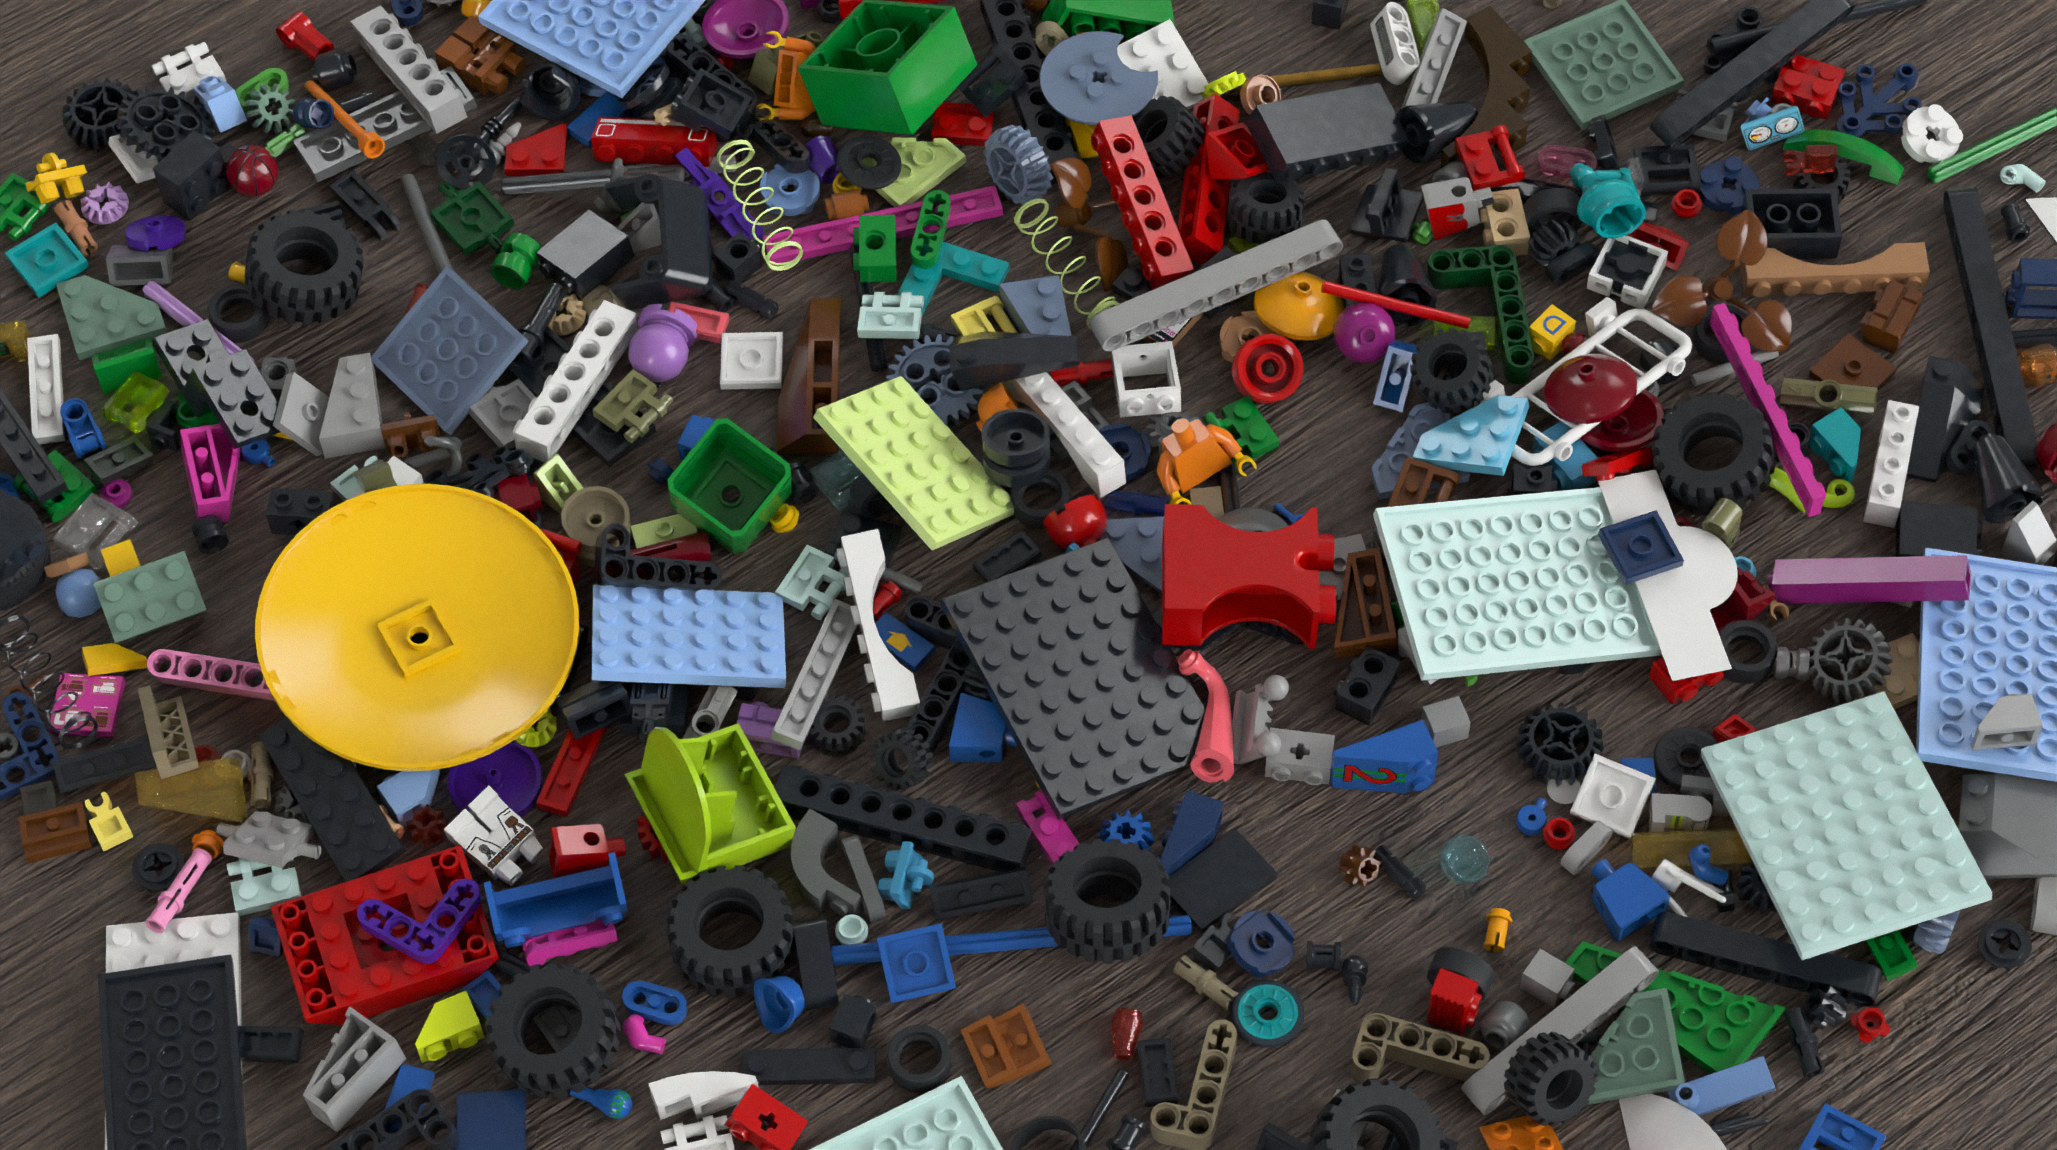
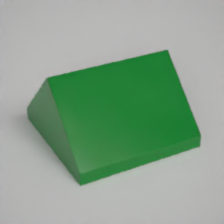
M151 338L92 355L93 367L103 394L163 377Z

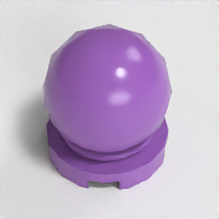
M652 304L643 308L637 323L639 329L635 332L629 343L628 354L630 364L635 371L651 382H668L681 373L687 363L688 348L694 345L698 334L696 333L698 325L690 315L677 308L675 313L661 310L662 304Z

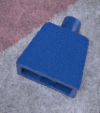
M961 693L949 744L950 761H1002L1005 746H1017L995 704Z
M1603 859L1591 869V873L1599 881L1594 886L1592 901L1617 943L1655 919L1658 913L1667 911L1670 900L1668 892L1634 863H1627L1618 870H1615L1606 859Z

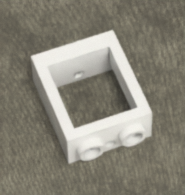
M1172 341L1126 345L1111 351L1112 372L1120 418L1181 412V387ZM1167 373L1168 387L1125 391L1123 377Z

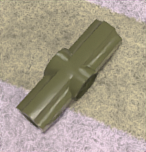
M1784 378L1780 404L1782 406L1818 409L1827 414L1842 407L1846 413L1874 416L1878 388L1838 384L1830 379L1820 382ZM1827 391L1837 393L1836 399L1832 402H1824L1821 400V397Z

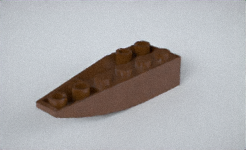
M811 298L778 399L777 455L839 454V446L813 416L817 409L840 400L841 298Z

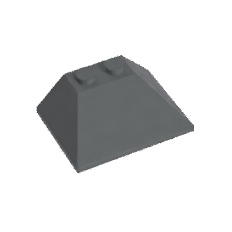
M1969 768L1963 774L1959 831L1985 879L2057 877V782Z

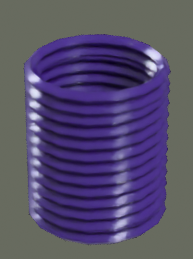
M818 136L809 141L805 147L810 152V167L815 171L822 183L830 184L833 183L836 176L840 173L837 165L839 151L828 136Z

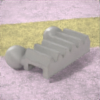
M1272 675L1265 680L1264 685L1261 683L1257 684L1255 692L1249 694L1242 690L1236 691L1232 719L1235 764H1243L1263 757H1272L1281 750V738L1275 732L1270 731L1265 724L1271 723V718L1267 713L1273 711L1268 702L1281 700L1288 694L1289 684L1284 677Z

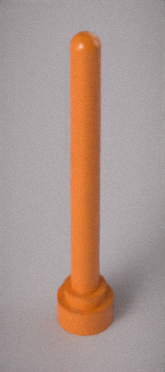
M313 80L305 83V89L315 99H324L332 105L334 117L358 140L359 149L366 157L373 159L383 153L385 142L377 133L366 132Z

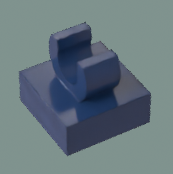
M253 916L249 922V951L281 956L284 949L275 920H270L268 917Z

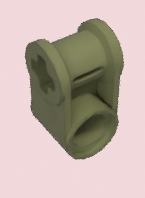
M1719 498L1703 521L1702 530L1718 537L1731 550L1740 532L1739 526L1743 514L1741 508L1730 499Z

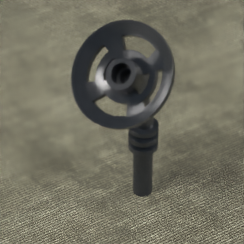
M515 97L496 117L492 116L481 126V132L477 136L459 134L447 139L441 145L436 162L438 171L445 181H448L451 186L463 190L478 181L484 186L492 179L496 169V157L493 149L487 142L489 139L493 140L499 135L500 131L504 130V125L523 107L521 98ZM464 141V143L455 146L451 152L447 151L454 143ZM481 148L486 151L488 159L482 158L479 152ZM452 161L454 167L461 172L458 178L450 173L445 162ZM475 163L479 165L476 169L472 170L475 166ZM483 168L487 170L485 174L479 177L478 179H469V177L479 174Z

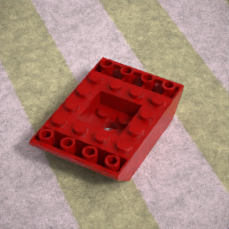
M461 845L271 906L306 1022L343 1026L347 1019L345 1014L349 1006L365 1018L411 1004L468 985L499 959L481 903L442 956L431 964L420 963L396 948L388 952L382 951L380 946L383 941L366 932L359 923L357 917L359 905L368 899H377L423 924L456 881L461 879L473 880ZM471 891L467 894H459L461 901L465 897L472 898ZM378 911L375 914H367L368 921L374 917L382 922L384 928L386 922L380 919ZM443 915L439 918L437 925L442 928H448L454 924L455 917ZM397 925L392 929L391 935L395 938H402L408 933L409 928L405 925ZM417 936L414 940L420 944L422 952L426 948L433 949L432 942L424 945L418 941Z

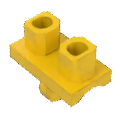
M55 153L44 154L42 163L36 166L37 171L41 174H37L34 181L26 182L25 185L28 192L36 190L41 204L50 203L60 198L56 187L59 185L62 186L67 199L77 197L84 192L81 177L87 173L84 165L65 168L67 166L65 159L59 160Z

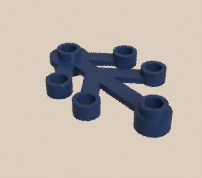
M1909 63L1900 65L1896 68L1893 79L1874 96L1872 81L1875 70L1870 65H1860L1857 68L1855 78L1860 85L1863 107L1855 113L1853 99L1856 93V86L1852 82H1842L1838 87L1837 96L1841 100L1843 116L1837 120L1836 130L1859 138L1865 132L1899 133L1903 125V119L1899 115L1909 116L1914 110L1921 107V101L1916 97H1907L1904 103L1886 102L1899 90H1911L1915 87L1918 79L1916 68ZM1843 90H1848L1851 93H1845ZM1908 105H1913L1916 108H1910ZM1873 115H1888L1885 121L1868 120ZM1893 122V123H1896L1897 125H1896V126H1893V125H1891L1890 123Z

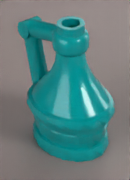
M1577 163L1570 169L1569 174L1575 187L1582 190V196L1577 206L1579 220L1588 226H1593L1594 231L1600 236L1611 239L1623 237L1636 230L1644 221L1646 210L1643 202L1640 201V196L1631 178V170L1629 168L1594 171L1588 165Z

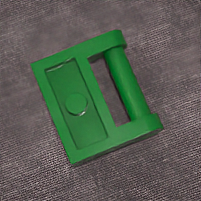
M54 450L47 456L67 484L68 490L57 495L63 501L55 503L50 499L40 504L21 474L15 477L13 486L20 492L28 494L47 512V517L54 523H57L95 494L97 489L95 484L57 450Z

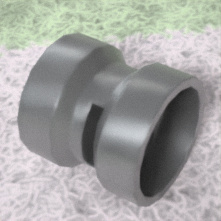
M1777 647L1773 677L1784 679L1787 676H1793L1796 680L1806 681L1809 673V650L1799 648L1796 651H1789L1787 647Z

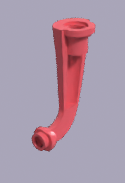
M1188 649L1178 658L1179 671L1186 676L1197 673L1205 681L1209 690V698L1195 755L1190 763L1191 770L1202 781L1212 783L1224 780L1226 782L1234 774L1232 714L1229 693L1216 669L1205 661L1197 650L1192 651Z

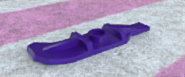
M687 147L676 154L675 158L691 176L692 184L699 186L705 193L708 210L727 234L732 238L741 232L746 238L754 239L752 234L753 224L749 223L742 214L743 205L735 199L732 191L716 172L706 169ZM714 193H722L724 201L719 202L715 200ZM745 209L747 217L751 221H755V219ZM755 225V234L760 240L763 238V227Z

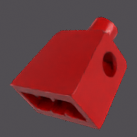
M601 824L551 827L548 860L553 879L606 867L609 853L615 852L616 857L626 855L623 837L606 839L604 828Z

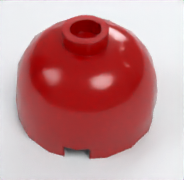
M1087 495L1064 504L1065 510L1059 515L1054 510L1042 523L1051 540L1061 549L1067 550L1068 546L1073 543L1082 548L1097 542L1106 530L1107 515L1098 496L1095 498L1094 495Z

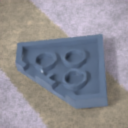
M1429 402L1417 404L1412 408L1403 426L1399 427L1387 444V449L1371 467V477L1379 500L1392 496L1406 457L1413 459L1412 457L1421 434L1450 420L1449 412H1442L1439 407L1434 409L1430 406ZM1452 470L1459 475L1457 484L1469 482V472ZM1432 480L1429 490L1439 488L1440 483Z
M1164 516L1107 520V527L1101 540L1108 538L1127 572L1144 585H1150L1162 597V532Z

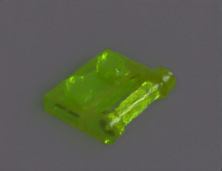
M135 371L104 405L102 415L110 421H119L125 424L127 429L132 432H141L146 426L145 419L153 410L158 409L163 404L164 398L170 391L162 383ZM126 403L135 407L131 413L122 409Z

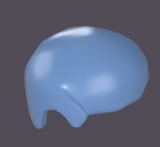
M83 568L62 574L56 585V597L60 610L68 616L79 618L95 613L102 606L93 583L100 581L101 578L93 570Z

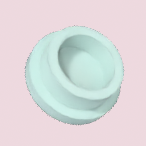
M846 915L836 925V938L842 945L861 944L868 936L867 923L857 915Z

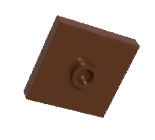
M1848 333L1810 370L1809 377L1820 382L1830 379L1838 384L1876 387L1879 390L1896 373L1897 368ZM1830 391V392L1833 393L1835 396H1837V393H1836V392Z

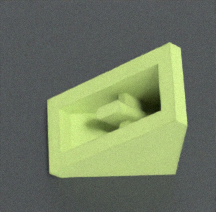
M559 454L553 455L533 473L540 499L560 515L565 501L574 492L583 489Z

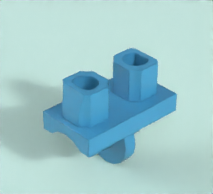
M902 842L901 850L887 851L885 867L889 872H894L893 878L880 879L877 888L882 899L895 901L901 909H910L914 893L921 892L922 885H930L934 880V873L927 869L928 861L924 860L921 854L913 850L914 844L912 842Z

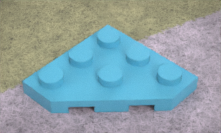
M1497 395L1421 434L1412 458L1449 470L1504 476L1530 407L1528 398Z

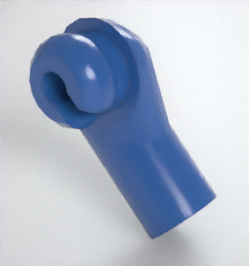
M1698 844L1692 847L1688 859L1695 876L1723 886L1728 879V871L1711 865L1709 861L1711 857L1709 853L1711 851L1710 848L1705 844Z

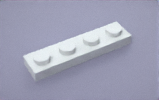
M58 334L27 338L32 434L39 445L66 441L65 425L60 413L64 402Z

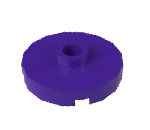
M172 216L146 217L131 223L125 229L127 245L134 250L146 252L150 251L149 247L157 246V250L175 247L184 240L186 234L184 222Z

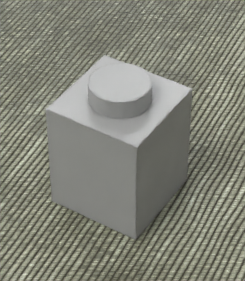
M1459 696L1423 706L1421 720H1423L1436 748L1469 737L1471 722Z
M1539 949L1523 972L1520 988L1555 1008L1561 998L1563 1000L1568 999L1575 987V983L1572 982L1574 968L1544 950Z

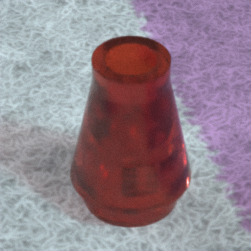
M1129 1008L1116 1009L1115 1016L1111 1017L1113 1057L1121 1060L1133 1059V1052L1144 1025L1142 1012Z

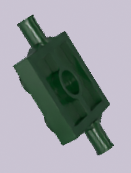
M444 181V185L441 183L438 190L447 199L443 204L430 211L434 222L465 256L486 244H489L496 254L501 253L500 250L504 243L498 236L514 226L512 216L480 181L467 189L456 191L448 181Z

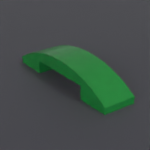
M1804 130L1802 133L1788 137L1783 147V150L1806 157L1809 153L1814 154L1817 148L1871 165L1870 177L1898 185L1904 171V167L1880 147L1862 138L1838 131Z

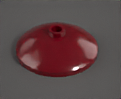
M1585 354L1565 361L1549 375L1544 385V398L1549 410L1560 419L1579 424L1602 422L1617 416L1628 408L1637 393V379L1633 369L1623 360L1605 354Z
M1644 389L1635 396L1633 402L1622 413L1600 422L1583 435L1581 439L1605 451L1626 452L1639 449L1655 439L1654 432L1657 426H1663L1661 421L1664 416L1663 408L1658 399L1648 390Z

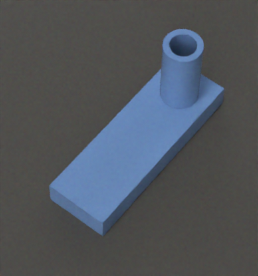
M1762 1056L1680 1084L1676 1090L1668 1091L1670 1100L1686 1107L1696 1115L1702 1116L1775 1091L1776 1088L1765 1058Z

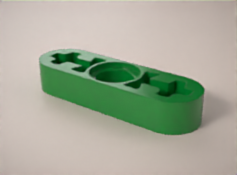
M933 190L925 195L913 237L911 260L916 267L921 269L931 268L937 263L951 212L950 196L942 190ZM936 202H940L942 204L938 207L937 215L933 214V206L936 205ZM932 224L939 227V230L934 234H928L923 231V228ZM924 243L928 244L929 252L926 253V256H920L924 251Z

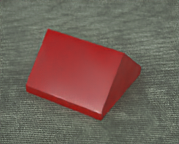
M1243 122L1210 132L1205 137L1210 179H1245L1269 171L1256 142Z

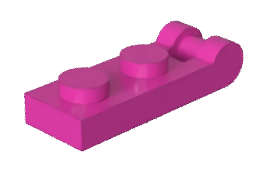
M1042 790L1035 792L1033 798L1027 801L1022 799L1014 804L1018 816L1027 828L1032 829L1033 838L1051 864L1056 860L1059 861V857L1067 850L1072 852L1074 847L1080 844L1064 820L1056 818ZM1041 809L1044 814L1035 818L1032 812Z
M603 921L526 938V943L522 945L528 965L540 964L542 966L546 959L557 956H570L577 951L592 947H604L608 943L618 941L614 924L604 925Z

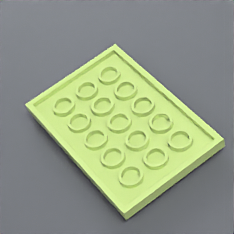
M902 376L817 409L813 416L932 551L1014 515V507L1010 495L998 483L988 477L981 463Z

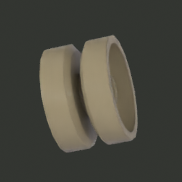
M601 486L585 487L574 492L565 501L561 511L563 536L582 542L580 552H572L577 555V560L580 564L595 567L596 538L610 524L618 523L625 526L630 533L631 542L629 507L624 498L614 490ZM607 534V542L611 546L619 547L618 538L613 534Z

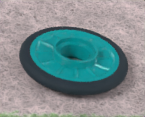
M1259 980L1248 984L1239 991L1232 1004L1231 1018L1237 1032L1246 1041L1261 1047H1276L1289 1042L1298 1034L1304 1022V1006L1299 995L1288 985L1275 980ZM1269 1006L1276 1010L1277 1016L1272 1020H1264L1259 1016V1010Z

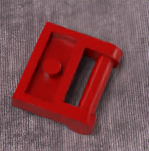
M1504 125L1495 126L1490 131L1455 139L1456 150L1473 191L1486 187L1494 188L1517 183L1525 177L1522 166L1518 165L1508 141L1509 133ZM1497 144L1507 170L1499 171L1490 145Z

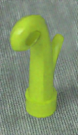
M1775 466L1774 473L1770 475L1771 482L1768 486L1787 497L1800 512H1806L1786 472ZM1834 479L1827 487L1825 492L1826 499L1823 501L1822 506L1840 508L1848 505L1854 499V487L1847 480ZM1835 489H1841L1845 494L1837 496Z

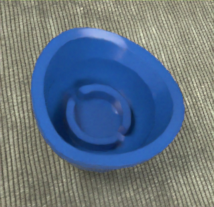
M775 976L768 979L758 978L754 982V998L764 1027L772 1033H781L787 1030L793 1021L801 1015L805 1007V998L800 986L787 976Z

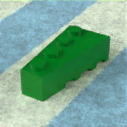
M1051 0L1042 15L1043 22L1052 21L1057 23L1069 38L1077 35V32L1103 31L1124 35L1123 38L1128 41L1169 19L1175 25L1171 0Z

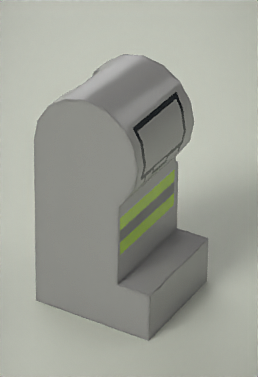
M1652 793L1649 803V836H1662L1664 828L1685 829L1695 834L1705 831L1709 825L1712 813L1711 804L1707 799L1700 796Z

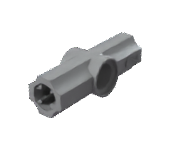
M710 685L683 739L698 738L719 730L738 691L732 686ZM705 722L710 725L712 731L703 733L698 730L696 724Z

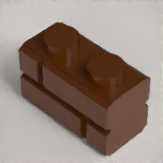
M1894 280L1889 281L1885 290L1879 288L1872 303L1875 306L1873 312L1867 310L1860 324V327L1864 328L1863 341L1873 346H1880V349L1892 354L1896 353L1920 309L1923 298L1922 292L1910 287L1906 288L1905 285Z

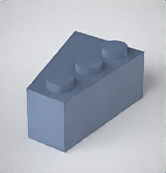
M1059 275L999 284L1000 300L1004 305L1003 310L1012 319L1013 326L1017 332L1071 336Z

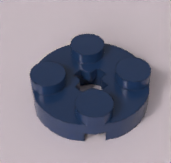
M1731 156L1726 160L1712 162L1702 170L1700 174L1701 191L1699 196L1702 202L1711 210L1718 212V209L1728 210L1727 214L1741 213L1745 189H1759L1760 183L1752 168L1744 164L1740 158ZM1724 183L1733 184L1734 190H1731L1730 188L1724 189Z
M1125 423L1110 424L1099 430L1100 434L1114 450L1121 448L1122 452H1128L1121 457L1124 460L1126 481L1143 476L1147 472V466L1151 457V446L1147 436L1141 430L1139 433L1131 429V425Z
M1252 910L1243 914L1234 924L1230 937L1227 940V947L1242 968L1249 971L1254 977L1263 978L1266 975L1279 973L1288 965L1294 956L1293 941L1295 937L1290 925L1278 914L1272 912L1268 914L1257 913L1259 910ZM1255 937L1260 940L1263 938L1267 939V949L1259 947L1256 944Z

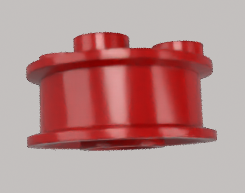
M1264 334L1252 338L1241 345L1233 358L1231 370L1235 386L1243 396H1249L1253 402L1268 404L1287 398L1298 388L1303 377L1304 365L1299 350L1290 340L1276 334ZM1264 361H1269L1274 367V373L1271 377L1264 375L1261 366Z

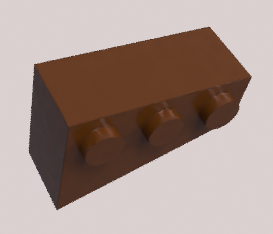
M1380 548L1348 553L1334 642V660L1353 657L1356 654L1361 655L1367 645L1380 652L1397 649L1396 630Z

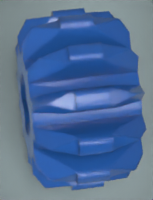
M1128 809L1122 817L1114 811L1112 821L1104 819L1102 823L1103 830L1098 833V839H1102V842L1119 839L1123 844L1132 842L1137 844L1140 850L1145 848L1149 852V846H1152L1154 843V835L1150 833L1152 829L1150 822H1143L1141 813L1131 817Z

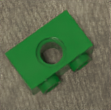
M859 215V227H853L854 245H859V253H853L854 271H860V282H897L895 215Z

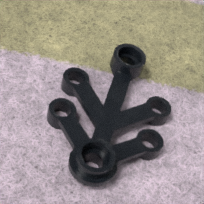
M1751 6L1740 9L1734 17L1733 24L1719 32L1709 34L1707 48L1709 49V39L1762 27L1763 17L1760 11ZM1751 45L1707 56L1704 61V71L1713 75L1721 69L1724 63L1735 58ZM1710 63H1714V64H1716L1717 66H1711V65H1709V64H1710ZM1779 68L1776 72H1774L1775 74L1770 75L1764 81L1768 83H1775L1778 79L1781 68ZM1751 90L1736 102H1742L1749 98Z
M504 446L492 453L496 465L487 461L482 453H476L466 460L469 472L448 476L445 469H437L429 473L423 482L424 484L448 486L464 483L459 488L472 490L491 497L494 493L493 486L510 475L518 477L527 473L530 470L533 458L524 449L510 451L507 446Z

